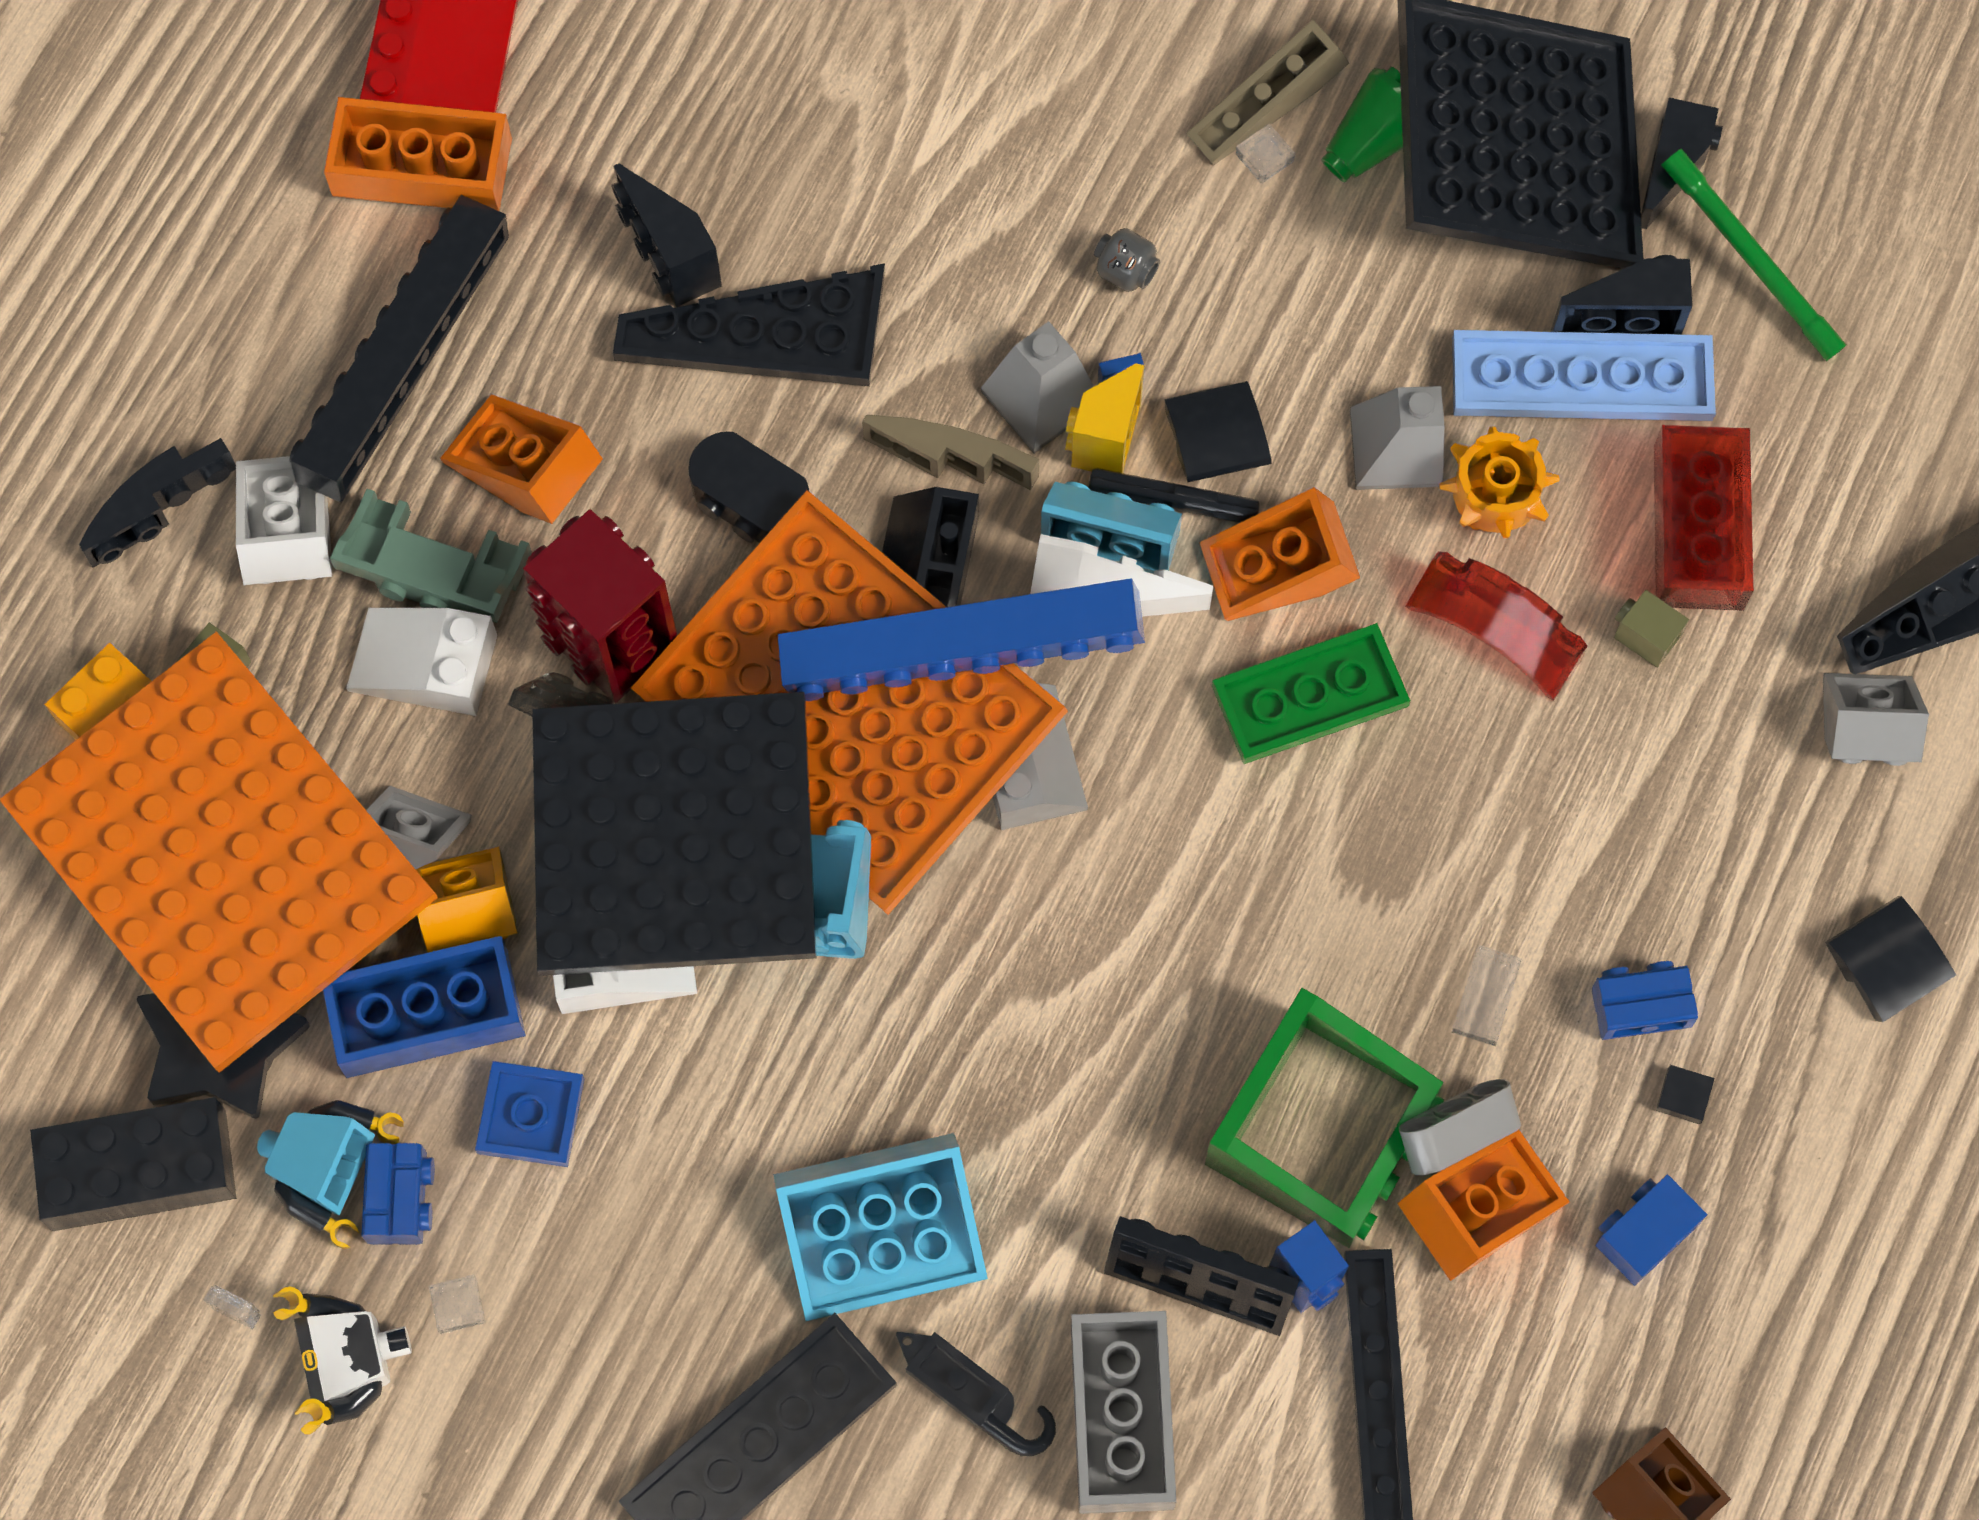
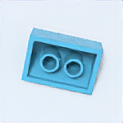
M1071 481L1065 484L1054 482L1042 507L1041 534L1099 547L1097 556L1112 561H1120L1122 556L1137 560L1136 564L1142 567L1145 572L1153 574L1156 570L1165 569L1169 571L1180 533L1182 513L1175 512L1170 506L1161 503L1146 505L1134 502L1129 496L1122 493L1110 492L1103 494L1091 491L1089 487L1078 482Z

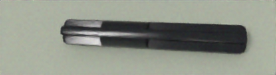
M1099 468L1092 470L1088 487L1091 491L1103 494L1110 492L1122 493L1129 496L1134 502L1148 505L1161 503L1170 506L1174 510L1239 523L1257 515L1260 508V503L1257 499Z

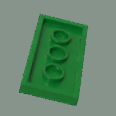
M1378 623L1212 680V689L1243 764L1407 708L1411 701Z

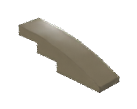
M866 415L862 421L864 440L936 478H939L946 465L982 484L986 483L992 471L1029 490L1032 489L1039 478L1038 458L989 437L954 426L913 418Z

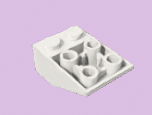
M694 966L553 975L556 1001L562 1014L697 994Z

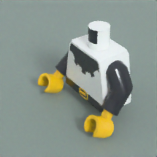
M290 1286L284 1287L273 1294V1297L286 1298L290 1304V1309L282 1308L273 1312L277 1319H287L297 1312L301 1316L294 1319L311 1399L305 1400L296 1409L294 1414L298 1415L306 1412L314 1419V1421L306 1423L301 1428L304 1434H312L322 1423L331 1425L359 1418L379 1398L382 1387L390 1383L386 1360L412 1353L406 1326L380 1333L376 1317L372 1312H367L360 1304L331 1295L301 1294L298 1289Z

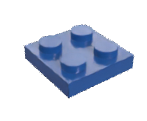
M492 1061L475 1147L476 1153L568 1167L585 1080L583 1074Z

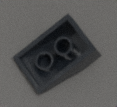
M1659 255L1654 258H1646L1562 296L1550 332L1682 335L1693 306L1690 259H1677L1673 255Z

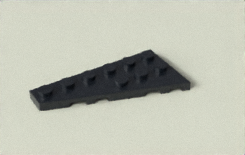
M885 263L870 266V270L848 274L847 271L831 273V278L810 282L800 279L738 291V296L717 300H715L714 296L698 299L699 303L676 308L666 305L619 314L613 349L614 361L870 387L885 277Z

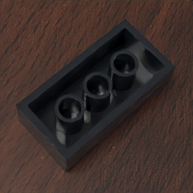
M216 1097L30 1130L39 1220L51 1231L237 1199L227 1114L225 1108Z

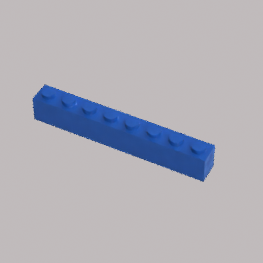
M1132 578L778 634L782 686L789 693L804 692L806 701L821 699L824 697L825 692L841 690V693L858 694L867 691V686L883 683L887 687H903L911 684V679L929 677L930 680L935 681L948 680L956 676L955 672L973 670L974 673L978 674L993 673L1000 669V665L1017 663L1021 667H1033L1043 664L1045 658L1062 656L1065 660H1078L1089 656L1090 651L1106 649L1109 653H1123L1132 650L1135 644L1145 643L1140 592Z

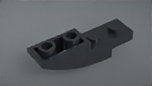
M222 438L182 459L176 447L173 446L152 459L125 481L101 507L79 543L92 568L99 564H108L115 561L122 555L124 550L138 542H147L154 539L161 533L163 528L169 526L163 510L168 507L180 506L200 489L208 485H217L226 480L230 473L236 470V464Z

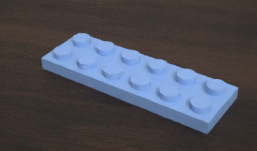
M1454 330L1453 416L1713 421L1716 415L1713 335Z

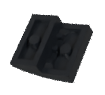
M1248 381L1164 399L1165 412L1176 440L1177 455L1187 482L1272 464L1265 431Z
M1897 896L1825 942L1845 980L1855 983L1872 1016L1878 1022L1888 1020L1956 976L1940 946L1902 896Z

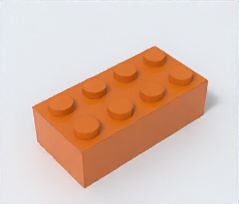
M338 97L324 169L331 194L335 197L452 208L460 195H463L500 211L512 143L507 115L493 112Z

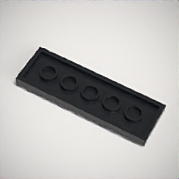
M834 1313L619 1500V1503L634 1520H745L897 1386V1382L839 1316Z

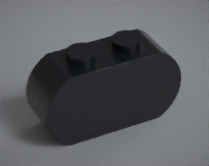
M719 432L706 437L695 447L689 460V477L697 507L711 519L717 520L720 517L733 525V531L749 543H753L754 540L760 543L806 490L809 491V486L804 476L735 432Z

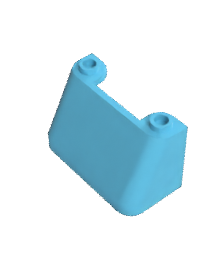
M851 820L837 821L836 826L827 828L826 836L811 834L817 956L856 959L862 958L865 955L867 942L871 834L861 823Z

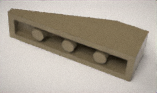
M1312 20L1186 134L1211 163L1215 165L1318 92L1343 70L1349 62L1338 46Z

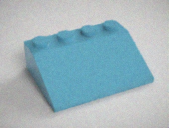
M954 1133L773 1174L806 1321L988 1279L960 1148Z

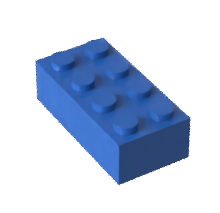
M502 936L348 971L323 990L337 1064L346 1078L526 1036L509 953Z

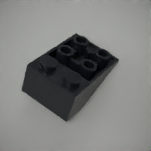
M620 163L614 165L616 183L611 184V187L618 204H615L617 213L625 228L632 226L636 238L633 240L637 251L644 262L650 260L655 272H652V276L661 295L669 294L675 306L678 307L721 287L722 282L716 246L699 215Z

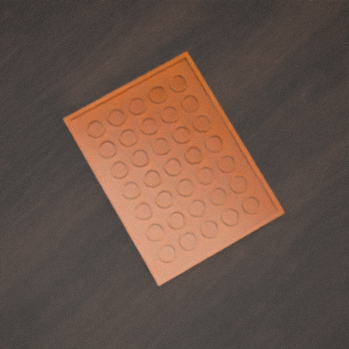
M806 490L636 681L631 689L646 702L789 693L782 686L778 634L946 608V606L812 493ZM1014 663L1000 665V669L993 673L978 674L974 673L973 670L955 672L956 676L948 680L935 681L930 680L929 677L911 679L912 683L903 687H887L883 683L867 686V691L858 694L841 693V690L825 692L824 697L821 699L806 701L811 834L826 836L827 828L836 826L837 821L840 820L855 821L867 828L871 834L869 899L887 915L893 911L1068 712L1063 704Z
M217 631L0 798V802L219 1073L438 899L432 888Z

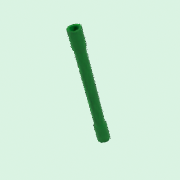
M1682 148L1670 156L1661 166L1682 191L1689 195L1801 327L1804 336L1826 362L1846 347L1847 344L1826 319L1813 309L1707 183L1706 177Z

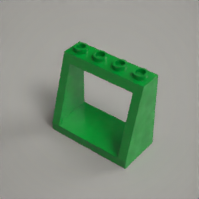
M1301 988L1211 1139L1205 1165L1309 1225L1315 1220L1327 1236L1350 1248L1356 1236L1365 1240L1378 1216L1371 1213V1210L1378 1198L1380 1197L1387 1201L1397 1185L1400 1177L1393 1172L1401 1158L1408 1162L1399 1127L1404 1122L1445 1101V1099L1438 1096L1443 1081L1320 997ZM1306 1028L1416 1091L1347 1212L1241 1141Z

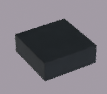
M1670 1064L1666 1072L1656 1111L1700 1125L1704 1119L1715 1078Z

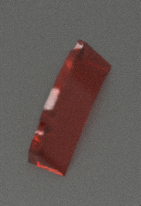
M1438 551L1405 606L1411 611L1426 614L1454 625L1481 640L1518 667L1538 686L1546 697L1553 701L1581 663L1587 649V644L1582 637L1571 632L1561 623L1563 616L1530 589L1482 562L1469 558L1466 563H1463L1448 552Z

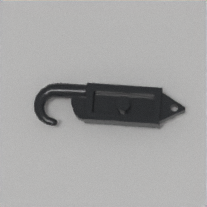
M904 1332L896 1333L908 1365L906 1373L1010 1452L1020 1456H1035L1043 1453L1052 1444L1056 1435V1423L1052 1413L1045 1406L1041 1405L1037 1408V1412L1044 1422L1042 1434L1036 1439H1025L1007 1425L1014 1410V1397L1006 1386L936 1332L932 1336ZM909 1338L911 1339L912 1343L910 1345H904L903 1341Z

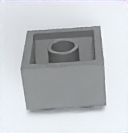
M1824 673V739L1832 759H1838L1848 764L1861 763L1863 760L1883 761L1894 766L1905 765L1907 762H1922L1929 713L1913 676Z

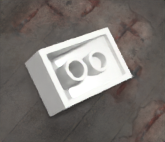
M290 456L236 461V549L243 585L332 577V562L330 560L332 552L327 496L295 482L292 466L289 461Z
M368 608L346 689L348 692L476 716L497 639V632L492 618L488 615L451 608Z

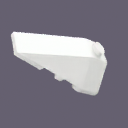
M1040 535L1030 594L1132 578L1140 592L1142 617L1210 610L1213 585L1165 569L1156 570L1151 574L1145 572L1142 567L1137 565V560L1122 556L1120 561H1112L1097 556L1099 547L1083 542Z

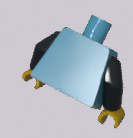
M335 1100L311 1108L307 1113H291L287 1116L280 1133L272 1130L264 1131L258 1140L257 1150L260 1156L268 1158L265 1165V1173L276 1180L274 1192L286 1211L292 1217L318 1232L325 1230L330 1233V1238L337 1247L349 1249L350 1246L337 1240L336 1233L343 1226H349L359 1233L357 1226L347 1219L336 1221L331 1218V1214L340 1215L365 1159L366 1144L372 1143L375 1136L369 1129L377 1131V1136L382 1143H399L400 1138L396 1135L385 1133L383 1127L387 1124L404 1127V1121L401 1116L389 1112L379 1118L374 1116V1111L341 1100Z

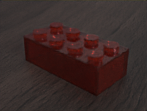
M1662 425L1654 444L1656 597L1672 608L1744 611L1754 591L1750 428Z

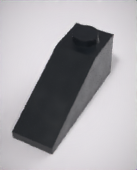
M1668 98L1660 124L1641 212L1643 229H1647L1682 190L1661 165L1682 148L1700 170L1705 163L1709 150L1717 151L1723 126L1716 125L1719 108Z

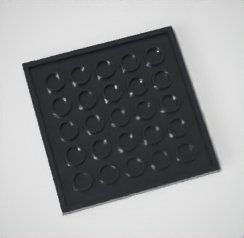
M1397 0L1406 229L1621 269L1644 260L1630 38L1448 0Z
M804 692L532 709L537 972L539 976L817 958L806 698Z

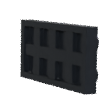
M1122 1216L1119 1217L1115 1227L1104 1269V1274L1278 1336L1281 1335L1299 1283V1279L1290 1277L1287 1272L1273 1266L1262 1267L1245 1261L1242 1256L1235 1252L1227 1250L1217 1251L1200 1245L1197 1240L1190 1236L1182 1234L1172 1235L1155 1229L1151 1223L1145 1220H1130Z

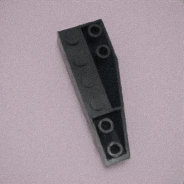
M932 487L894 496L882 553L946 607L959 606L962 602L979 519V494Z
M1979 522L1946 542L1900 576L1871 601L1837 635L1851 673L1856 675L1979 633Z

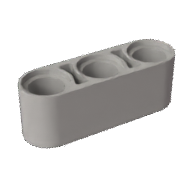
M1495 1079L1480 1083L1404 1122L1399 1127L1411 1173L1414 1175H1428L1439 1172L1520 1129L1521 1122L1510 1082L1506 1079Z

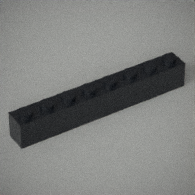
M460 195L452 208L448 207L443 212L439 221L438 231L432 240L428 239L422 245L418 254V262L411 273L406 272L402 276L397 287V295L390 306L385 305L379 312L376 328L369 339H362L356 349L353 364L347 372L343 371L336 379L333 395L326 406L321 405L316 410L311 423L312 428L305 439H299L293 446L289 461L296 483L340 503L343 502L508 240L506 214L463 195Z

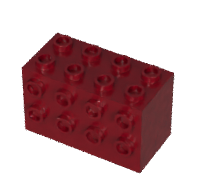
M589 509L581 517L574 516L568 520L560 530V536L547 547L545 545L540 546L528 557L526 566L523 567L528 583L525 590L533 599L530 606L538 616L535 622L543 632V635L540 637L543 643L556 656L562 653L573 662L570 666L572 671L585 685L589 686L593 682L616 704L631 690L636 681L677 637L666 583L653 569L655 566L653 560L639 546L632 549L621 539L624 536L623 532L608 516L601 519Z

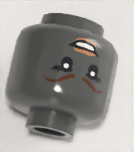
M1128 228L1119 229L1112 236L1105 234L1094 251V256L1099 258L1097 263L1099 276L1126 292L1134 291L1138 287L1145 289L1155 276L1160 265V259L1156 257L1157 250L1155 245Z

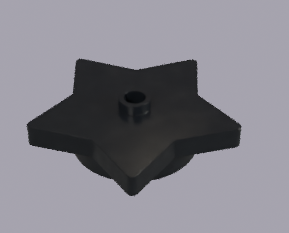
M154 993L140 995L137 997V1003L160 1044L147 1098L153 1105H160L206 1095L216 1097L221 1102L251 1118L257 1119L261 1112L267 1071L271 1067L273 1060L310 1027L309 1022L299 1014H292L219 1073Z

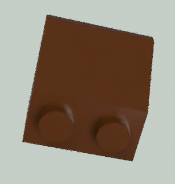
M1666 1427L1592 1492L1601 1502L1604 1511L1616 1520H1710L1731 1500L1725 1491Z

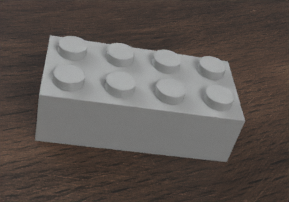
M1166 1311L1071 1314L1079 1514L1174 1510L1176 1505Z

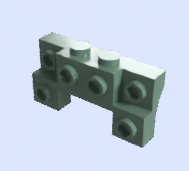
M366 489L350 525L338 539L330 557L333 567L375 582L379 592L389 599L403 601L404 598L420 603L422 608H451L491 616L494 623H498L511 590H517L524 573L523 567L526 566V561L532 554L530 544L521 540L519 546L499 540L497 532L488 530L475 559L473 553L405 531V525L411 514L408 503L399 500L398 504L394 505L379 500L375 491Z

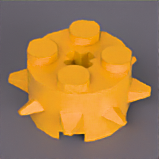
M1492 426L1489 427L1488 434L1476 439L1475 444L1471 447L1457 443L1451 446L1450 450L1459 464L1456 476L1439 483V488L1453 492L1457 510L1462 515L1459 524L1463 527L1469 526L1474 530L1481 529L1487 532L1501 533L1503 538H1509L1511 530L1525 526L1531 518L1545 521L1549 517L1540 498L1544 487L1560 480L1559 475L1546 472L1542 456L1537 450L1539 444L1537 439L1532 438L1521 442L1519 441L1520 436L1512 433L1498 432L1496 427Z

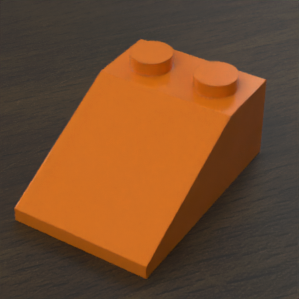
M492 394L440 457L445 465L515 509L553 524L603 460L581 426Z
M1315 487L1199 542L1224 619L1227 621L1321 597L1360 579L1335 503Z
M1518 1129L1514 1133L1426 1179L1397 1204L1449 1280L1452 1281L1566 1206L1570 1201Z

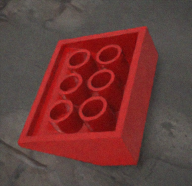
M380 0L360 99L496 113L518 0Z

